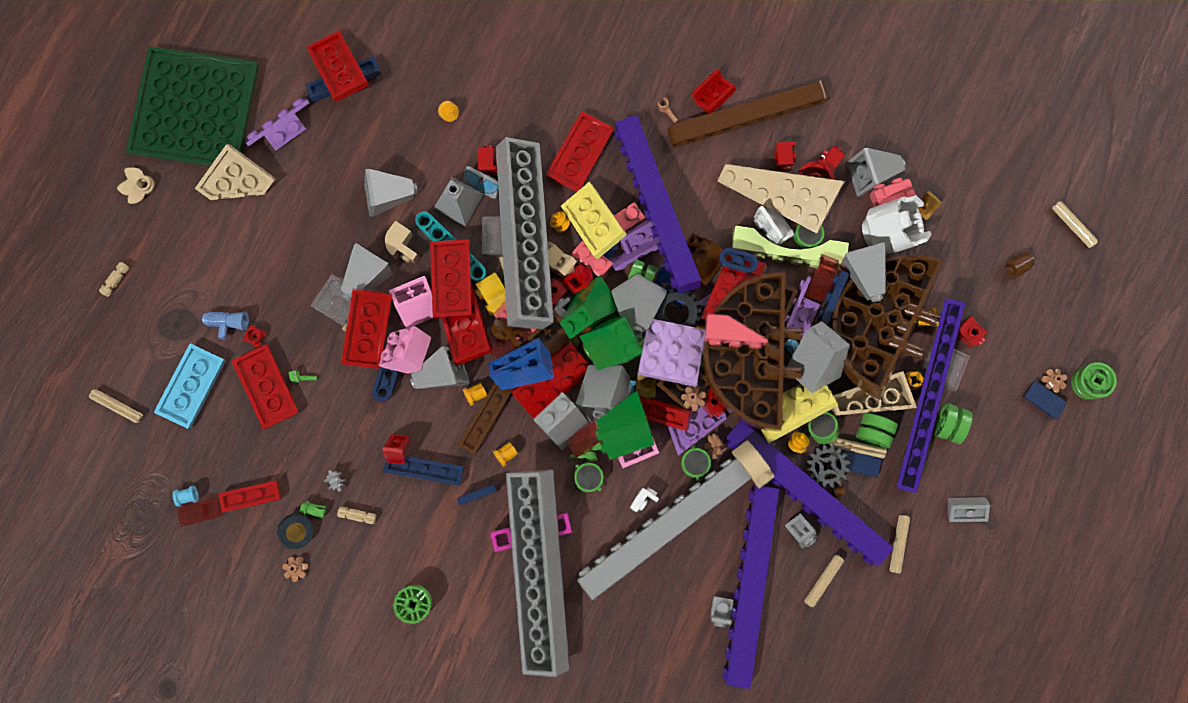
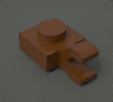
M495 319L490 334L498 339L507 341L510 339L511 343L516 347H520L522 343L516 337L523 339L525 336L523 331L515 330L513 326H508L506 322Z

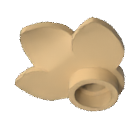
M126 168L125 174L128 180L117 187L119 192L128 196L129 204H136L143 200L145 194L153 191L155 183L151 177L144 175L140 169ZM148 183L147 187L143 188V185Z

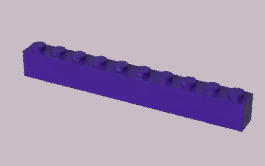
M635 115L617 121L614 135L616 140L621 142L619 147L622 156L627 158V170L632 172L634 176L632 183L634 188H638L640 192L638 194L640 204L645 205L646 210H644L646 220L651 221L652 227L650 229L653 238L657 237L659 242L657 243L658 252L660 255H664L665 260H663L665 270L666 272L670 271L672 276L669 278L673 289L676 288L678 294L699 288L701 284L700 276L639 119Z
M945 298L897 484L898 489L917 493L965 306L964 302Z
M740 420L724 438L727 440L726 445L732 450H735L748 440L775 476L772 478L771 483L779 489L781 487L787 491L786 495L794 502L798 500L805 512L808 514L813 513L817 516L816 521L823 527H830L833 530L831 533L837 539L841 540L843 538L848 543L847 547L854 553L858 551L864 556L862 560L868 565L880 566L894 549L743 421Z
M755 485L753 489L749 490L748 500L751 501L750 509L747 508L745 515L748 525L747 528H744L742 539L745 540V545L740 550L742 566L738 567L737 570L739 586L735 587L734 599L737 600L736 606L732 607L731 618L734 619L733 627H729L728 638L731 639L730 647H726L725 659H728L727 667H723L722 679H725L726 685L751 689L779 489L763 486L758 488Z

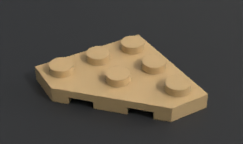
M227 144L195 189L210 200L245 197L247 195H264L276 178L234 147Z

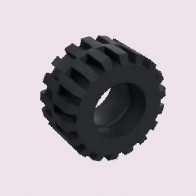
M676 288L668 289L654 319L673 323L666 316V308L672 301L679 300L687 305L689 314L685 321L675 324L696 328L701 318V305L698 298L691 291L678 294Z

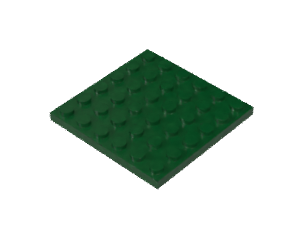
M148 46L126 153L210 167L227 144L242 153L259 70L258 62Z

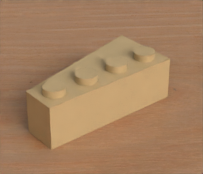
M902 371L892 374L880 400L867 394L859 387L833 395L838 406L831 409L830 413L833 416L906 410L917 407Z

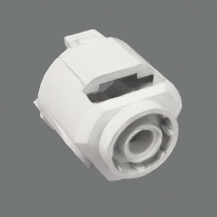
M915 195L908 198L901 197L870 208L862 224V232L867 245L873 246L884 242L885 255L927 242L932 234L930 231L924 232L922 217L918 210L919 207L924 206V202Z

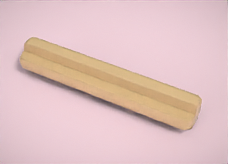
M1062 201L1057 202L1052 207L1059 217L1089 248L1098 242V239Z
M93 389L89 394L90 399L135 423H139L143 418V414L99 390Z
M838 438L836 441L828 444L829 447L833 445L836 449L840 448L878 458H885L886 448Z
M899 515L890 564V571L898 574L902 570L910 517L905 515Z
M839 555L833 556L804 602L810 607L816 605L844 562L842 557Z

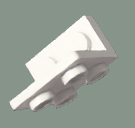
M763 206L758 208L754 216V222L766 234L764 235L765 239L773 244L780 245L794 236L793 231L781 214Z

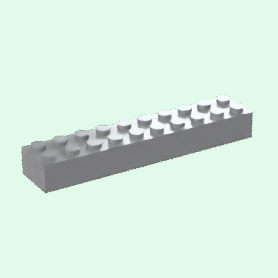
M505 137L496 146L507 325L544 329L553 323L540 143Z
M729 459L719 466L721 470L717 473L715 470L704 477L705 482L702 484L696 483L688 489L690 492L688 495L684 496L683 494L673 501L675 505L671 508L668 506L657 513L659 515L658 518L654 521L650 518L642 524L643 529L637 532L635 530L626 537L628 541L624 544L619 542L613 546L611 554L607 557L603 554L596 559L594 567L590 569L587 566L579 573L578 582L592 600L750 480L751 476L738 459Z
M529 470L507 473L522 672L529 675L557 677L569 671L553 470Z

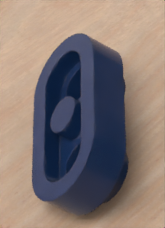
M726 248L719 255V262L723 267L742 273H751L758 265L757 258L753 254L737 249ZM725 256H730L732 261L727 262ZM744 261L750 262V267H745Z
M383 367L379 368L372 390L373 397L376 400L386 402L391 399L398 379V371ZM391 371L392 376L387 378L386 373ZM382 389L386 390V394L384 396L380 395V391Z

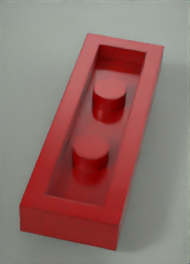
M639 396L646 419L684 431L689 429L690 410Z
M277 480L218 493L222 513L282 500Z

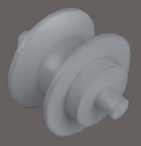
M329 470V475L324 480V482L330 483L328 490L342 491L341 487L346 479L341 480L339 477L342 472L337 473V471L332 472V470Z

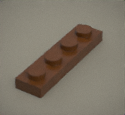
M494 383L458 444L459 447L473 455L477 453L509 399L510 391L513 388L501 390Z

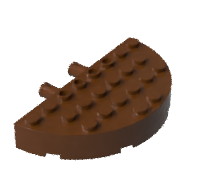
M898 255L885 258V294L883 299L877 302L867 300L852 279L843 288L834 309L832 330L850 344L846 359L844 360V372L854 384L867 394L879 400L881 399L901 354L905 353L919 360L922 359L926 348L910 343L909 337L919 320L934 327L939 322L941 315L924 310V305L940 274L944 260L925 255Z
M786 272L764 274L743 282L722 299L712 314L729 316L767 339V343L758 349L750 348L746 344H741V347H731L729 343H721L719 346H714L704 341V335L702 362L707 382L722 406L744 423L774 432L782 430L783 378L801 379L802 373H800L802 367H787L783 364L784 339L802 340L803 334H801L803 328H787L784 325Z

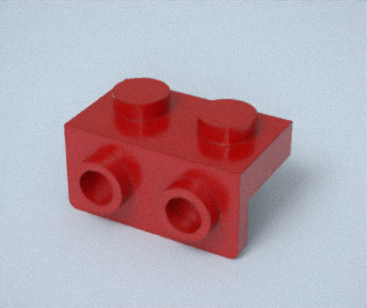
M716 69L703 83L695 88L691 95L695 105L710 114L716 111L736 91V87L724 79L721 72Z

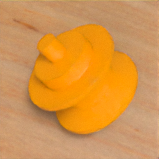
M444 101L440 104L438 113L445 121L451 122L458 117L459 109L453 102Z
M562 211L553 214L550 219V226L555 228L556 232H563L570 225L569 218Z
M800 432L793 433L788 441L790 449L797 453L805 452L806 447L810 444L809 438Z

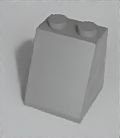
M821 321L807 329L787 367H802V371H800L802 377L797 380L811 393H814L841 377L844 360L846 359L850 344Z
M588 365L575 405L590 425H597L596 420L628 397L630 376L624 367L620 365L597 370L595 365Z
M563 392L534 419L536 424L562 451L590 425L579 409Z

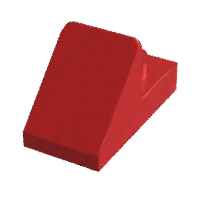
M390 435L383 446V454L387 463L405 464L406 449L410 444V436Z

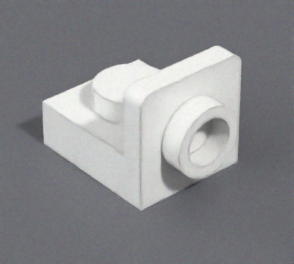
M649 487L646 490L642 488L629 508L635 512L638 509L642 511L648 502L646 497L648 496L655 502H658L659 498L656 497L658 493Z

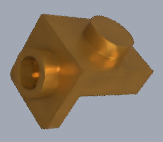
M927 191L920 198L924 202V206L918 208L923 224L942 204V201L930 191Z
M637 375L636 392L638 396L645 399L655 398L656 378Z

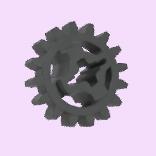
M823 445L822 451L816 448L817 454L811 453L813 460L807 462L812 465V467L807 469L809 472H813L810 478H817L816 483L820 484L823 482V487L826 488L828 483H830L832 488H835L836 482L842 485L841 479H848L845 473L851 472L847 468V465H850L851 462L845 461L848 455H841L842 449L839 448L835 451V446L831 445L830 449ZM825 454H832L828 458H822ZM839 459L842 464L841 470L838 467ZM822 462L831 464L836 471L827 469ZM817 463L819 464V467H820V471H819V472H817ZM829 475L837 476L833 479H826L829 477Z

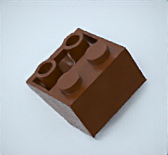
M692 233L686 243L700 276L701 284L706 286L721 266L719 255L723 249L716 242Z
M556 312L553 314V323L544 329H536L527 337L529 343L539 338L549 350L551 356L568 341L576 349L582 344L577 336L571 339L568 337L560 324L562 318Z

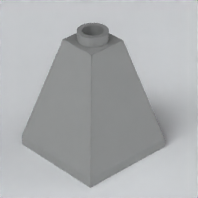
M864 148L846 162L857 197L866 194L876 186L897 176L906 168V163L901 155L870 148Z
M365 169L364 184L369 217L414 198V194L418 193L417 184L413 183L412 179Z
M451 177L433 209L466 227L484 194Z
M884 242L845 253L841 265L849 273L850 278L865 298L872 302L882 300L885 294Z
M356 243L353 247L342 283L341 291L343 294L341 296L350 302L352 288L372 291L393 275L389 264Z
M638 274L612 290L620 317L626 318L634 336H640L642 332L648 330L667 293V290Z
M445 346L439 348L422 364L420 371L413 372L410 379L413 388L416 389L470 384L464 364L456 366L453 362L450 347Z

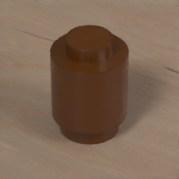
M1028 252L1020 253L1005 262L1004 270L1008 276L1017 278L1031 270L1035 265V260Z

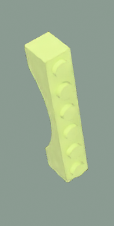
M735 226L731 248L751 253L757 259H765L766 257L772 258V261L775 262L786 260L791 261V264L794 265L805 263L810 264V267L813 268L825 266L833 271L843 269L841 262L845 253H848L849 243L829 240L814 248L802 250L788 249L769 242L754 228Z

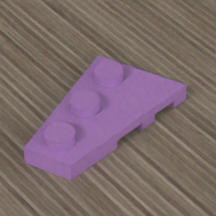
M700 407L697 411L691 410L690 425L687 431L668 426L677 455L679 456L727 419L725 413L718 418L716 415L710 418L704 409Z

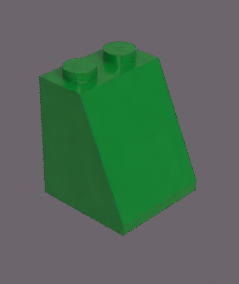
M601 276L591 281L588 287L574 294L560 321L561 326L570 339L598 325L618 310L613 295Z
M625 317L611 318L579 336L597 370L625 363L643 353Z
M637 392L631 394L596 420L598 429H595L598 441L602 440L600 442L603 453L607 452L610 460L655 445Z

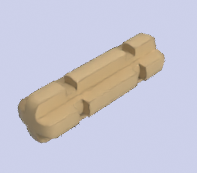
M123 262L118 263L115 267L117 268L116 271L113 270L105 281V286H101L99 289L101 294L107 297L110 296L113 292L112 289L116 288L124 277L123 273H127L129 267Z
M339 507L337 516L341 518L348 517L350 520L366 521L368 524H374L376 521V514L373 513L366 514L364 511L349 510L346 507Z

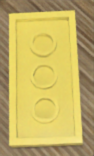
M590 182L561 205L596 259H599L627 235Z
M800 383L783 393L782 430L779 432L761 430L768 443L833 409L838 404L827 385L811 393Z

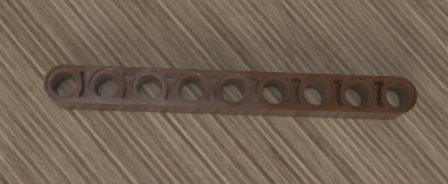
M817 81L669 126L667 130L672 146L679 147L823 104L830 100V96L825 82Z

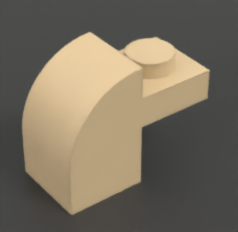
M397 221L392 224L386 233V248L394 259H397L400 255V258L407 263L412 261L416 264L420 257L406 247L414 235Z
M547 241L549 269L560 277L566 276V274L573 270L577 261L572 256L564 254L555 244Z
M748 440L732 451V454L745 468L758 488L775 477L770 467Z

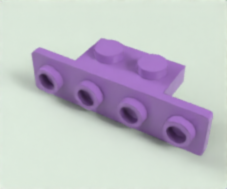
M299 98L292 104L294 107L279 112L277 114L278 118L273 122L271 119L262 125L263 129L259 132L254 130L246 136L248 138L245 141L246 144L249 146L262 136H265L276 151L306 129L294 113L310 102L306 98L304 100Z
M645 221L627 231V235L620 240L625 252L610 260L616 271L626 268L628 264L636 259L640 260L647 253L657 250V243L659 242L657 237L653 238L650 229L652 227L651 221Z
M809 276L805 281L801 280L797 288L800 293L797 298H794L791 305L793 309L790 315L787 314L784 325L787 328H803V332H801L803 336L807 329L811 327L820 304L803 297L811 280Z

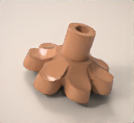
M1047 369L1045 371L1047 376L1041 377V382L1047 383L1044 387L1048 390L1052 388V393L1054 394L1059 392V388L1065 389L1066 384L1063 381L1067 379V376L1065 374L1061 375L1060 369H1054V371Z
M688 386L685 389L687 394L681 395V400L686 401L683 405L686 409L692 406V411H697L698 405L701 407L706 405V402L702 399L706 398L707 394L704 391L700 392V386L694 387L693 390Z
M712 434L708 436L709 443H705L704 448L709 449L707 454L711 459H717L718 455H721L726 450V444L722 443L717 434Z
M299 556L296 560L294 557H290L288 559L289 564H283L282 569L287 571L284 574L286 579L292 577L293 582H298L299 577L304 579L307 576L304 570L309 569L308 563L302 564L303 557Z

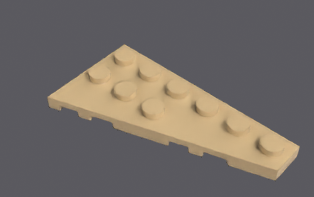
M725 164L718 179V182L815 233L819 232L845 181L731 164Z

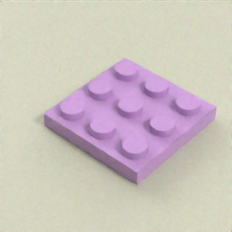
M653 319L648 330L645 331L638 375L696 387L705 330Z

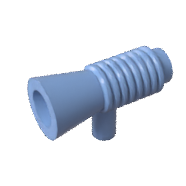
M209 311L203 314L202 322L208 327H219L218 338L226 339L228 327L245 331L248 328L249 316L247 312L230 314L228 312Z

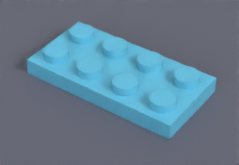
M189 344L154 413L187 429H191L226 360L193 344Z

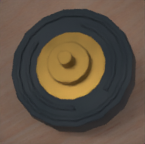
M291 514L281 520L278 525L277 535L283 546L289 549H299L310 542L314 529L311 521L306 516Z

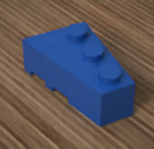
M538 338L490 362L489 375L501 390L554 379L551 353Z

